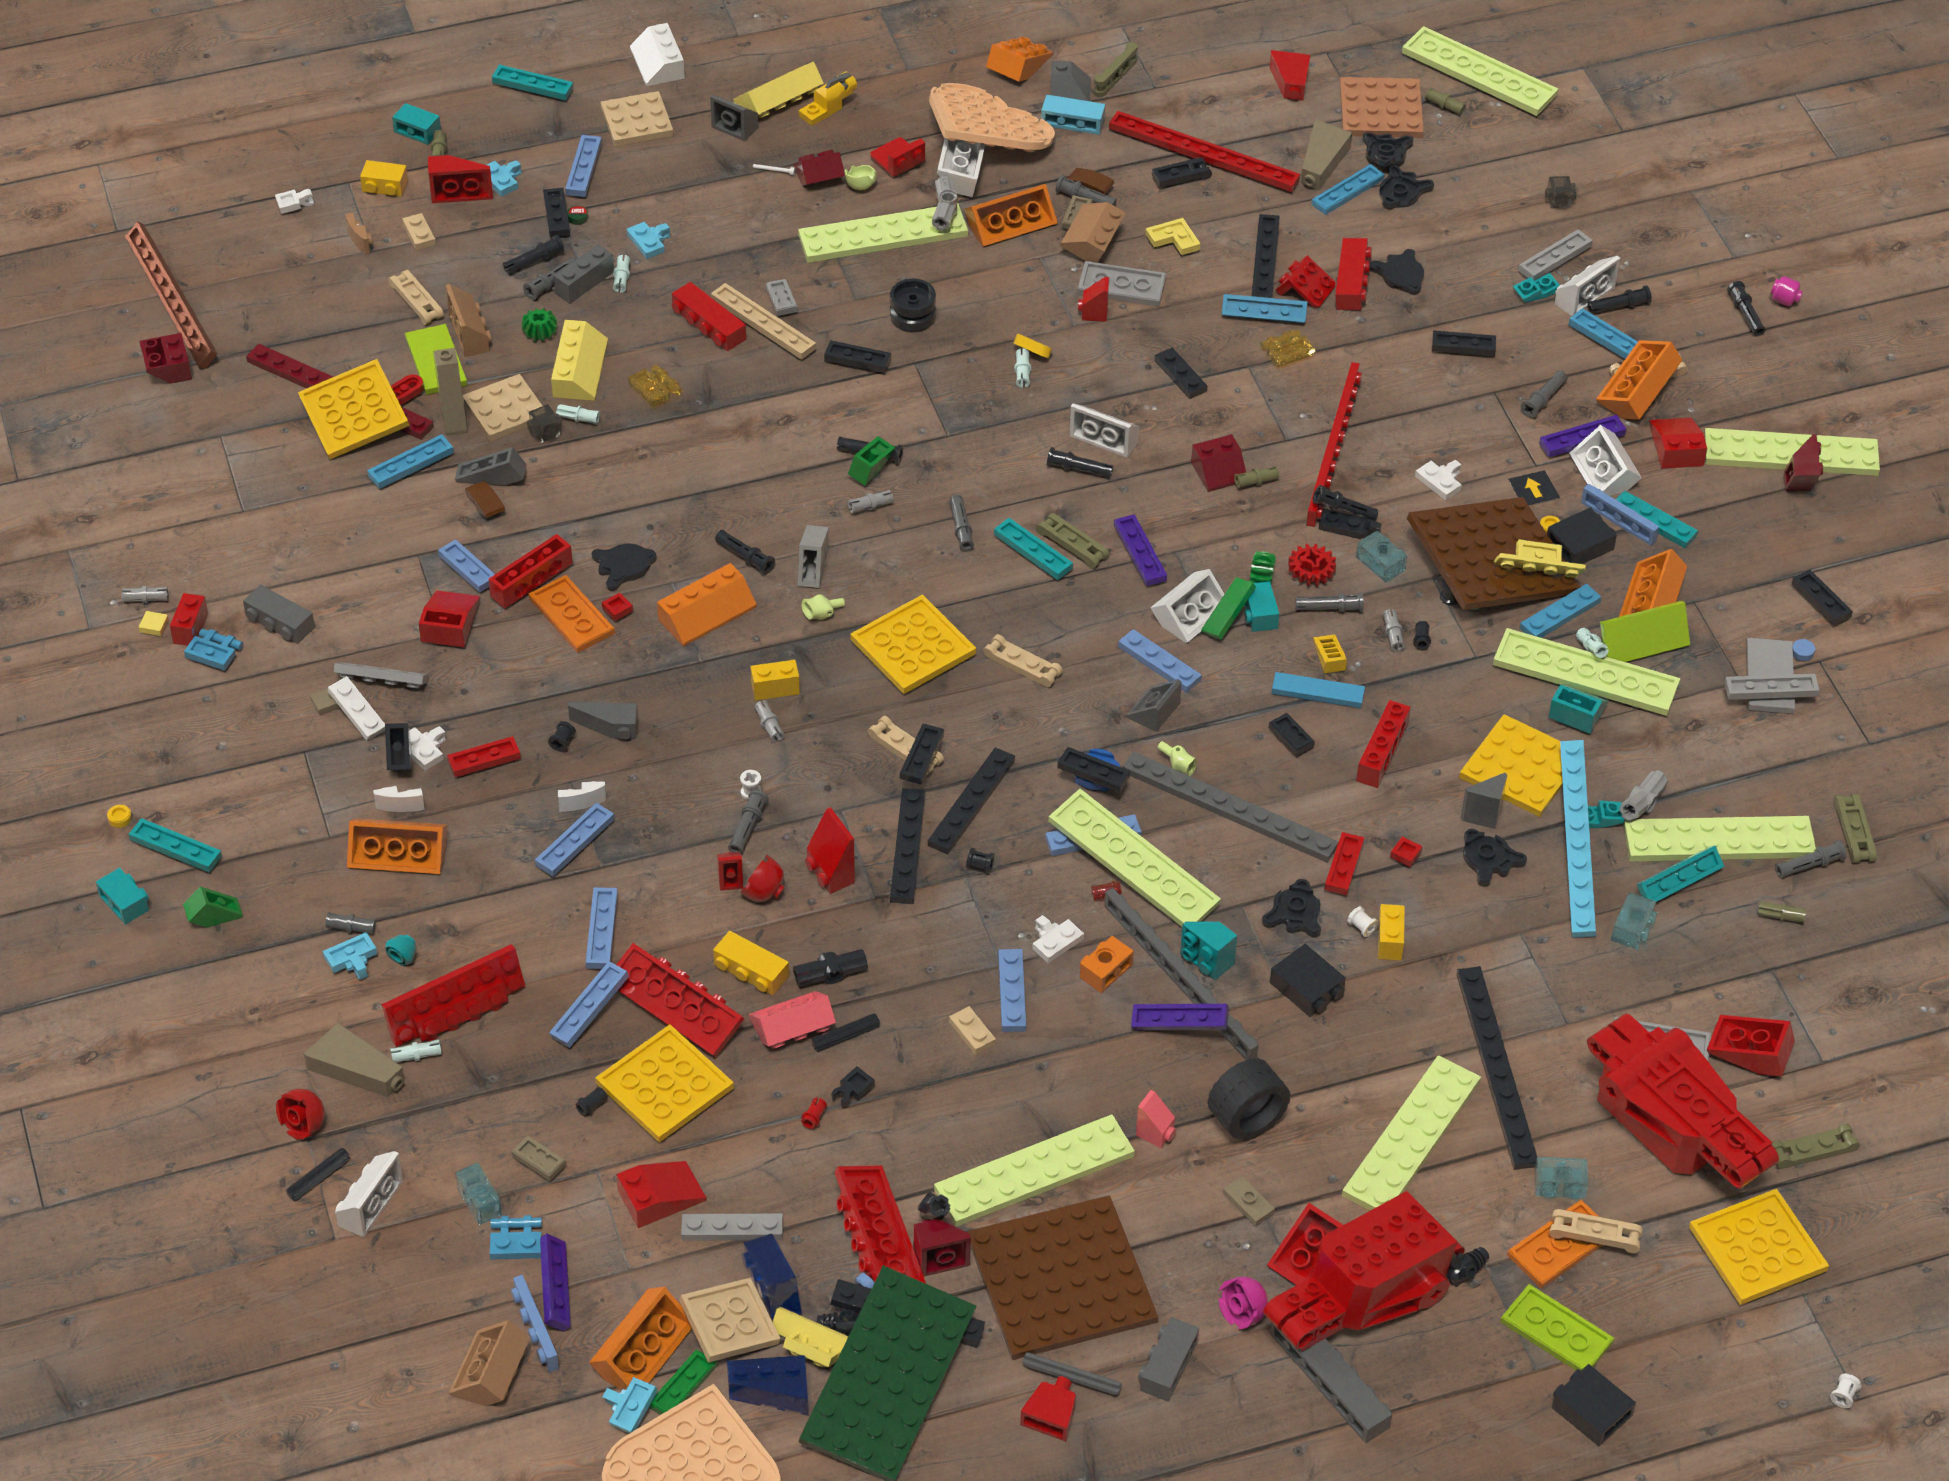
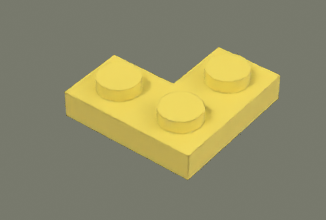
M1184 218L1146 228L1145 235L1153 247L1173 242L1181 255L1200 250V242Z

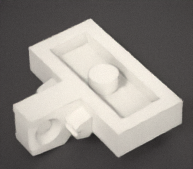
M1456 460L1448 463L1446 467L1444 465L1439 467L1430 461L1416 470L1415 477L1445 501L1461 491L1462 484L1456 480L1457 475L1460 474L1461 464Z
M440 726L429 733L425 732L423 734L415 727L410 730L412 759L423 770L426 771L444 760L443 753L438 749L440 744L446 741L445 731Z
M1043 915L1035 920V929L1039 932L1040 939L1033 943L1032 949L1047 963H1050L1084 940V933L1069 919L1059 926L1057 923L1051 924L1050 920Z

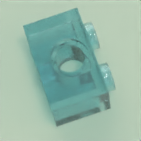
M1376 531L1358 542L1356 558L1385 583L1405 571L1407 555L1380 532Z
M1629 892L1614 924L1611 941L1636 950L1639 949L1641 942L1646 943L1650 933L1648 926L1649 924L1654 925L1658 912L1654 911L1656 901Z
M1537 1157L1534 1171L1536 1196L1547 1198L1569 1197L1571 1199L1586 1198L1588 1189L1587 1159Z
M478 1162L455 1172L457 1189L478 1225L502 1216L500 1198Z

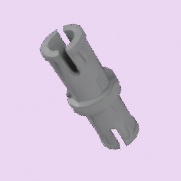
M890 490L876 494L868 493L864 497L848 500V507L851 513L867 509L870 511L875 510V507L892 504L894 501L893 495Z
M142 586V588H122L123 603L143 602V604H146L148 601H168L169 597L168 587L148 588V586Z
M1390 609L1383 613L1386 625L1385 634L1389 637L1391 650L1396 652V645L1399 652L1405 648L1402 637L1403 628L1399 624L1396 610L1392 609L1393 616H1391Z
M763 700L764 707L761 701H759L754 708L761 719L762 728L766 729L773 743L777 742L775 736L778 742L782 741L785 734L778 724L779 719L777 715L773 714L767 701Z

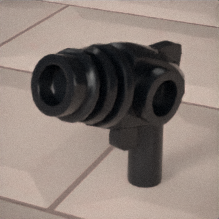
M1479 1247L1465 1254L1459 1253L1457 1256L1453 1253L1448 1279L1454 1286L1457 1287L1462 1281L1466 1279L1471 1280L1475 1277L1476 1272L1489 1259L1487 1250Z
M850 1309L841 1311L839 1315L837 1312L824 1313L817 1316L816 1323L849 1336L860 1313Z

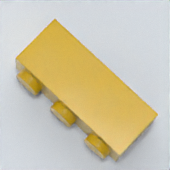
M730 930L713 949L714 964L719 969L732 973L741 981H747L762 992L774 995L789 977L788 961Z

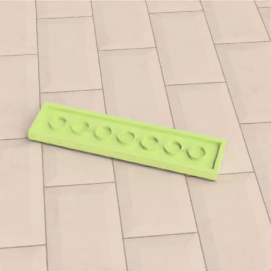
M1424 26L1402 47L1403 54L1536 116L1558 95V88Z
M957 203V213L953 216L949 228H946L944 231L937 230L932 225V218L937 208L932 207L798 229V234L807 262L809 263L968 237V229Z
M1705 428L1704 438L1707 445L1705 465L1785 470L1793 454L1812 435ZM1817 435L1818 442H1821L1819 461L1823 463V472L1879 475L1880 465L1877 439Z
M1506 628L1493 661V665L1560 685L1566 684L1590 694L1666 716L1680 682L1678 677L1609 657L1598 658L1594 653Z
M1079 789L1049 816L1048 822L1181 927L1186 921L1201 922L1220 904L1221 898L1083 790Z
M1809 816L1631 819L1630 821L1625 819L1623 824L1629 861L1684 860L1713 845L1716 846L1722 860L1796 858L1812 853L1816 849Z
M1438 1055L1344 1187L1342 1196L1368 1210H1372L1402 1194L1477 1088L1481 1076Z
M1109 1115L934 1184V1190L937 1195L942 1194L949 1199L948 1203L951 1205V1209L948 1215L955 1227L1130 1159L1134 1157L1135 1151L1114 1116Z

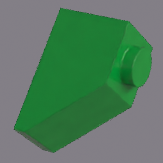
M877 436L854 455L848 475L863 485L868 484L878 475L894 452L895 447Z
M201 886L183 904L188 921L207 928L237 920L243 916L236 897Z

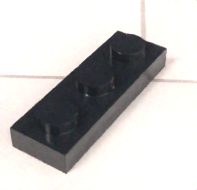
M564 188L543 189L549 236L570 235Z
M1433 330L1432 351L1495 356L1496 335Z
M830 340L824 354V361L882 373L886 372L891 360L890 352Z
M1173 347L1155 355L1154 361L1189 399L1207 392V384Z
M1810 569L1793 577L1792 585L1834 626L1852 616L1853 611Z
M922 724L900 771V779L922 785L944 737V729Z
M1070 747L1066 748L1057 763L1058 769L1119 793L1130 777L1129 770Z

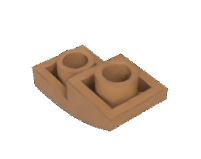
M353 213L345 214L347 231L351 240L364 254H370L369 245H373L371 233L366 232L365 225L360 226L359 220L355 221Z

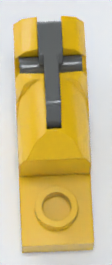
M846 71L837 77L835 76L827 84L814 91V102L799 110V117L813 126L841 110L842 99L851 95L857 88L856 79Z

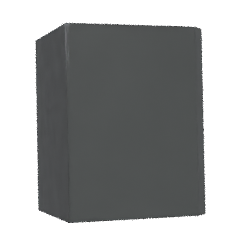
M1177 679L1149 687L1126 716L1130 720L1157 732L1180 704L1182 682Z
M1504 772L1465 788L1461 819L1464 822L1495 829L1503 805L1508 775Z

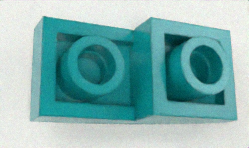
M1548 273L1535 281L1532 277H1529L1514 285L1513 289L1524 302H1530L1554 295L1560 285Z
M1599 800L1597 806H1588L1589 829L1624 823L1625 819L1619 810L1622 802Z

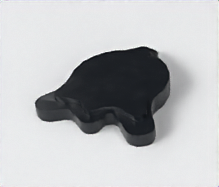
M1370 132L1364 133L1363 141L1367 144L1366 156L1370 161L1382 167L1398 164L1406 158L1407 148L1413 145L1414 138L1410 135L1392 138V135L1388 133L1383 135H1375Z
M1391 165L1388 168V177L1380 184L1379 195L1382 199V205L1386 208L1409 207L1415 204L1423 193L1432 191L1434 189V182L1430 179L1416 180L1414 172H1404L1397 165Z
M1406 249L1401 255L1390 254L1387 256V262L1370 261V271L1382 276L1386 284L1394 289L1395 285L1403 287L1402 291L1412 295L1420 293L1421 283L1424 278V268L1415 259V251L1413 249Z
M631 543L617 545L606 550L595 549L591 554L592 559L599 563L598 573L602 576L610 575L606 581V588L609 591H616L624 582L641 578L645 575V570L657 559L654 550Z
M1468 829L1464 834L1463 858L1466 864L1477 873L1478 884L1487 886L1491 882L1492 873L1497 872L1501 876H1507L1512 867H1520L1526 864L1527 856L1511 849L1500 836L1496 834L1495 837L1484 836L1485 832Z
M1298 879L1289 886V889L1283 892L1280 890L1276 894L1273 908L1263 915L1262 924L1266 927H1272L1279 923H1285L1288 932L1303 930L1310 936H1318L1321 933V926L1317 922L1321 905L1320 899H1317L1313 894V890L1307 880Z

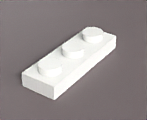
M347 676L328 687V693L366 741L385 731V723Z

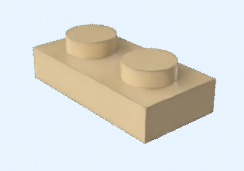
M422 213L402 218L403 226L416 250L436 245L435 238Z
M970 1006L949 1016V1023L975 1055L996 1045V1038Z

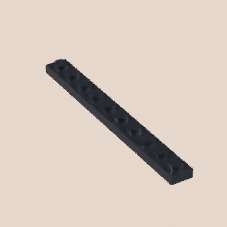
M1481 966L1457 969L1456 976L1513 1170L1538 1167L1539 1160Z

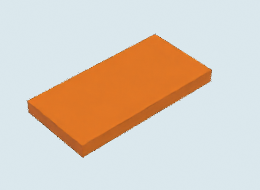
M567 575L529 593V600L577 653L615 634V628Z
M1582 1200L1566 1210L1599 1217ZM1551 1220L1509 1249L1507 1256L1542 1289L1603 1245L1566 1237L1560 1239L1553 1238L1549 1233L1551 1225L1554 1224Z

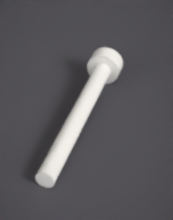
M753 164V168L785 172L790 173L792 176L796 172L794 167L786 169Z

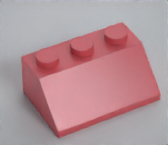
M817 991L748 1014L762 1044L771 1046V1048L783 1046L785 1041L791 1038L794 1040L806 1038L808 1036L807 1033L816 1030V1033L830 1029L829 1025L836 1023L828 995Z

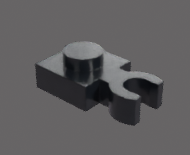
M856 1066L840 1080V1087L832 1091V1100L834 1101L840 1096L844 1097L841 1100V1107L844 1108L849 1105L852 1096L859 1100L874 1087L875 1079Z

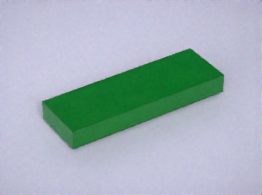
M1236 577L1202 627L1201 631L1203 634L1221 640L1255 590L1256 586L1254 583Z
M696 1349L655 1395L649 1408L662 1415L689 1399L716 1369L717 1362H708L705 1354Z

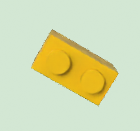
M366 160L360 175L362 192L402 197L408 182L406 165Z
M796 660L750 666L751 685L755 701L800 694Z
M1381 904L1378 959L1402 961L1405 909L1403 905Z

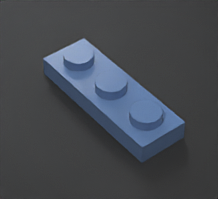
M456 539L438 550L439 557L478 592H482L489 587V578L495 574Z

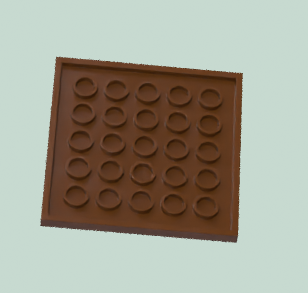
M1523 497L1408 513V522L1463 610L1565 596L1581 587L1576 578L1566 577L1565 574L1548 575L1544 571L1538 570L1527 572L1517 567L1505 569L1501 565L1494 564L1496 557L1500 553L1516 555V542L1518 540L1553 544Z
M1110 1195L967 1231L971 1236L973 1256L1012 1360L1023 1358L1026 1353L1039 1354L1158 1323V1314Z

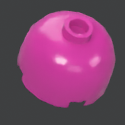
M1240 1276L1224 1281L1220 1286L1219 1291L1222 1290V1298L1218 1299L1219 1306L1229 1324L1233 1325L1235 1322L1237 1326H1240L1238 1329H1244L1257 1324L1264 1317L1263 1309L1268 1303V1297L1265 1289L1256 1279Z

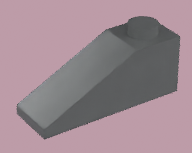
M511 447L458 464L455 481L457 483L472 484L485 481L491 485H507L523 480L526 463L516 450Z
M568 702L570 721L613 739H636L638 724L637 703Z

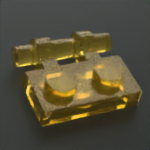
M1298 329L1285 331L1283 335L1277 337L1270 336L1265 341L1260 342L1261 349H1268L1267 355L1277 368L1312 356L1315 352V348L1305 335L1301 336Z
M658 365L652 366L651 373L645 368L628 377V384L652 407L670 399V392H673L675 395L682 393L679 383L674 378L671 379L668 376V372Z

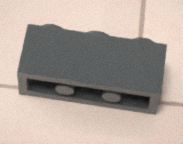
M599 244L554 275L555 294L569 304L574 302L614 272L613 253Z
M261 584L243 600L245 615L248 619L262 624L266 629L273 630L284 639L291 640L296 644L300 643L315 628L311 611Z
M1173 1317L1170 1318L1167 1326L1162 1325L1158 1334L1159 1342L1157 1346L1152 1345L1148 1355L1149 1362L1147 1366L1142 1365L1138 1375V1379L1141 1380L1140 1391L1169 1402L1198 1343L1199 1327Z

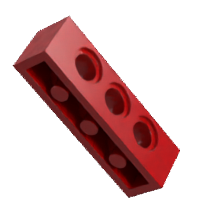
M558 534L546 540L489 578L490 597L504 609L572 565L571 545Z
M1392 700L1388 701L1359 761L1357 782L1375 788L1379 787L1408 726L1410 706Z

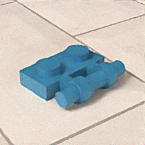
M202 628L199 632V637L195 636L185 649L184 655L185 658L225 671L236 656L235 649L241 650L243 642L236 640L234 636H224L216 630Z
M524 1215V1218L501 1216L499 1219H491V1229L501 1228V1233L490 1234V1260L541 1258L540 1238L542 1234L541 1232H532V1228L542 1227V1217L532 1218V1215ZM509 1228H524V1231L509 1232Z

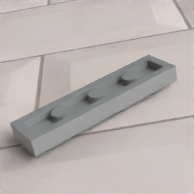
M1576 230L1519 264L1518 271L1527 278L1532 277L1535 281L1592 247L1593 240L1580 230Z
M345 662L334 664V672L341 673L340 677L343 678L347 676L353 679L354 675L363 676L362 680L376 682V678L385 679L384 683L398 685V681L406 682L407 687L420 688V684L423 685L428 682V674Z
M1815 674L1726 677L1724 682L1728 700L1818 697L1820 691Z
M783 1213L682 1214V1241L782 1240Z

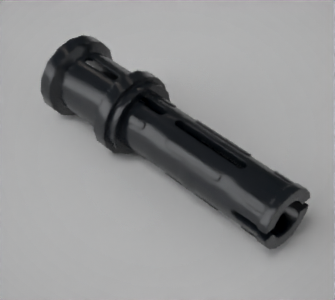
M555 235L552 240L538 243L535 249L507 262H503V268H507L505 272L509 275L540 259L548 260L549 256L553 254L563 253L565 251L564 245L559 236Z
M1742 281L1731 283L1727 288V293L1729 296H1732L1734 306L1741 310L1753 335L1761 336L1765 333L1766 329L1751 304L1752 297L1746 293L1745 285Z
M1645 285L1641 289L1633 291L1628 289L1620 295L1588 301L1587 307L1591 314L1623 306L1632 308L1640 303L1650 304L1652 302L1650 288Z
M839 436L837 450L858 453L870 442ZM899 444L894 446L895 450L888 459L895 461L896 464H900L903 457V445Z
M1055 447L1050 448L1046 464L1047 466L1063 467L1066 471L1074 469L1109 479L1111 478L1114 466L1074 456V453L1071 451L1068 453L1055 450Z
M1319 485L1314 492L1313 503L1315 504L1321 503L1329 506L1331 510L1341 509L1373 521L1378 516L1377 508L1345 498L1341 492H1332L1325 489V486Z
M720 530L715 537L716 542L744 558L747 565L755 566L764 575L772 571L775 565L774 557L766 556L758 547L751 548L728 534L725 530Z

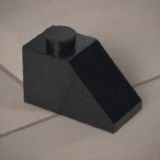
M385 724L387 770L411 769L412 750L409 724Z

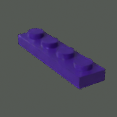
M1614 415L1540 437L1539 444L1548 457L1572 451L1600 425L1615 433L1617 437L1625 435L1626 428L1618 416Z
M1135 514L1114 519V527L1145 585L1150 586L1167 581V574Z
M1133 1004L1131 1027L1133 1030H1227L1229 1006L1227 1004Z
M546 1233L540 1238L544 1324L564 1332L571 1327L566 1242Z

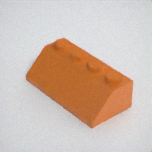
M1046 184L964 209L969 227L982 247L1058 223Z
M1639 340L1596 398L1597 402L1623 419L1639 420L1682 362V358L1673 343Z
M1673 549L1637 562L1619 617L1676 602L1687 565Z
M731 563L657 601L658 620L683 647L757 608L755 599L744 576Z
M354 818L349 821L347 868L441 874L446 851L447 825Z
M666 1287L649 1288L589 1363L606 1382L621 1390L628 1388L633 1377L649 1383L692 1327L682 1306Z

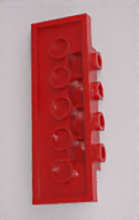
M635 943L631 944L616 964L629 974L627 980L617 990L619 993L666 1025L670 1024L682 1036L715 1058L744 1021L740 1014L725 1005L726 1000L716 993L713 996L707 993L708 988L698 981L695 984L689 981L690 976L684 971L678 969L676 972L670 968L672 964L663 957L655 958Z
M510 944L381 1004L392 1043L397 1047L416 1037H419L421 1041H433L438 1037L439 1033L445 1030L454 1031L464 1021H475L481 1017V1013L488 1010L496 1011L501 1009L503 1003L508 1001V994L526 987L516 948Z
M838 1166L834 1173L841 1194L837 1198L836 1206L837 1210L844 1214L845 1231L851 1233V1248L853 1252H858L860 1272H865L875 1283L884 1265L926 1284L883 1166Z

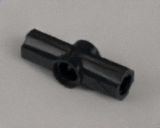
M862 949L840 955L834 952H826L820 955L816 961L793 966L795 981L799 987L821 981L827 984H834L842 980L844 975L868 970L866 955Z
M929 1191L919 1203L917 1210L920 1211V1216L925 1220H942L951 1209V1205L948 1203L949 1199L944 1195H935Z

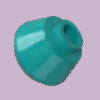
M398 935L385 943V951L395 963L409 965L412 963L417 950L416 942L409 935Z

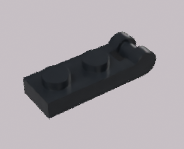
M1200 157L1153 168L1152 176L1158 187L1161 188L1198 178L1206 180L1212 176V172L1207 167L1204 158Z

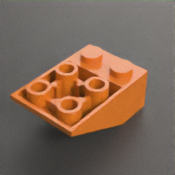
M1020 36L1017 39L992 44L986 67L1020 82L1029 79L1053 55V52L1047 50L1045 45L1034 44L1030 42L1029 38Z

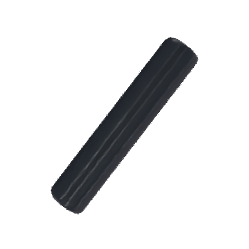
M873 1013L813 1037L812 1045L816 1051L847 1040L879 1027V1018Z
M344 1148L337 1150L286 1189L288 1197L293 1201L297 1200L350 1159L349 1153Z

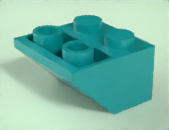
M1566 684L1560 685L1551 700L1548 718L1591 734L1606 708L1608 700Z
M1186 921L1183 923L1180 954L1185 960L1191 961L1203 974L1209 975L1214 980L1218 979L1235 964L1237 934L1221 922Z

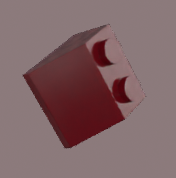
M1232 434L1192 445L1191 464L1207 492L1235 485L1234 475L1247 473L1241 448Z
M940 1219L924 1220L914 1224L913 1249L924 1277L970 1266L971 1236L969 1233Z

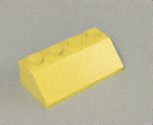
M813 61L734 98L733 101L757 112L758 117L762 118L770 114L769 109L774 107L776 111L786 106V101L791 100L793 103L801 99V94L805 92L810 95L818 89L817 86L824 83Z
M565 320L551 378L554 398L591 401L596 399L608 338L586 321Z

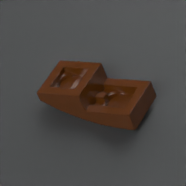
M1076 168L1067 178L1074 182L1080 181L1083 186L1102 194H1106L1114 184V180L1110 177L1083 168Z
M485 481L465 488L467 497L476 504L477 511L485 518L505 511V506Z

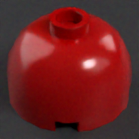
M766 855L764 861L760 862L748 879V884L746 887H743L740 893L755 902L768 901L772 896L778 898L785 887L782 885L784 871L780 864Z
M293 1089L281 1095L282 1097L277 1100L276 1114L278 1121L281 1125L285 1124L290 1129L286 1131L289 1136L303 1140L320 1129L325 1119L323 1102L314 1092L308 1089Z

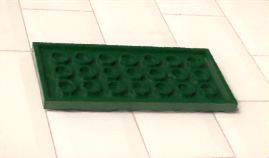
M883 1265L800 1435L799 1443L883 1480L896 1481L977 1306Z

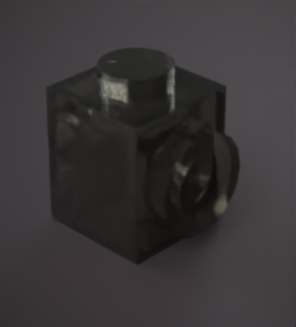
M1569 176L1549 177L1548 187L1545 189V199L1549 200L1550 208H1571L1572 201L1576 200V185L1571 183Z
M548 404L529 411L527 427L532 437H538L543 443L561 435V417L558 413L555 414Z

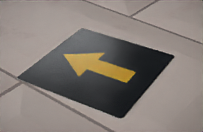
M1545 470L1508 479L1518 498L1523 497L1528 505L1560 498Z

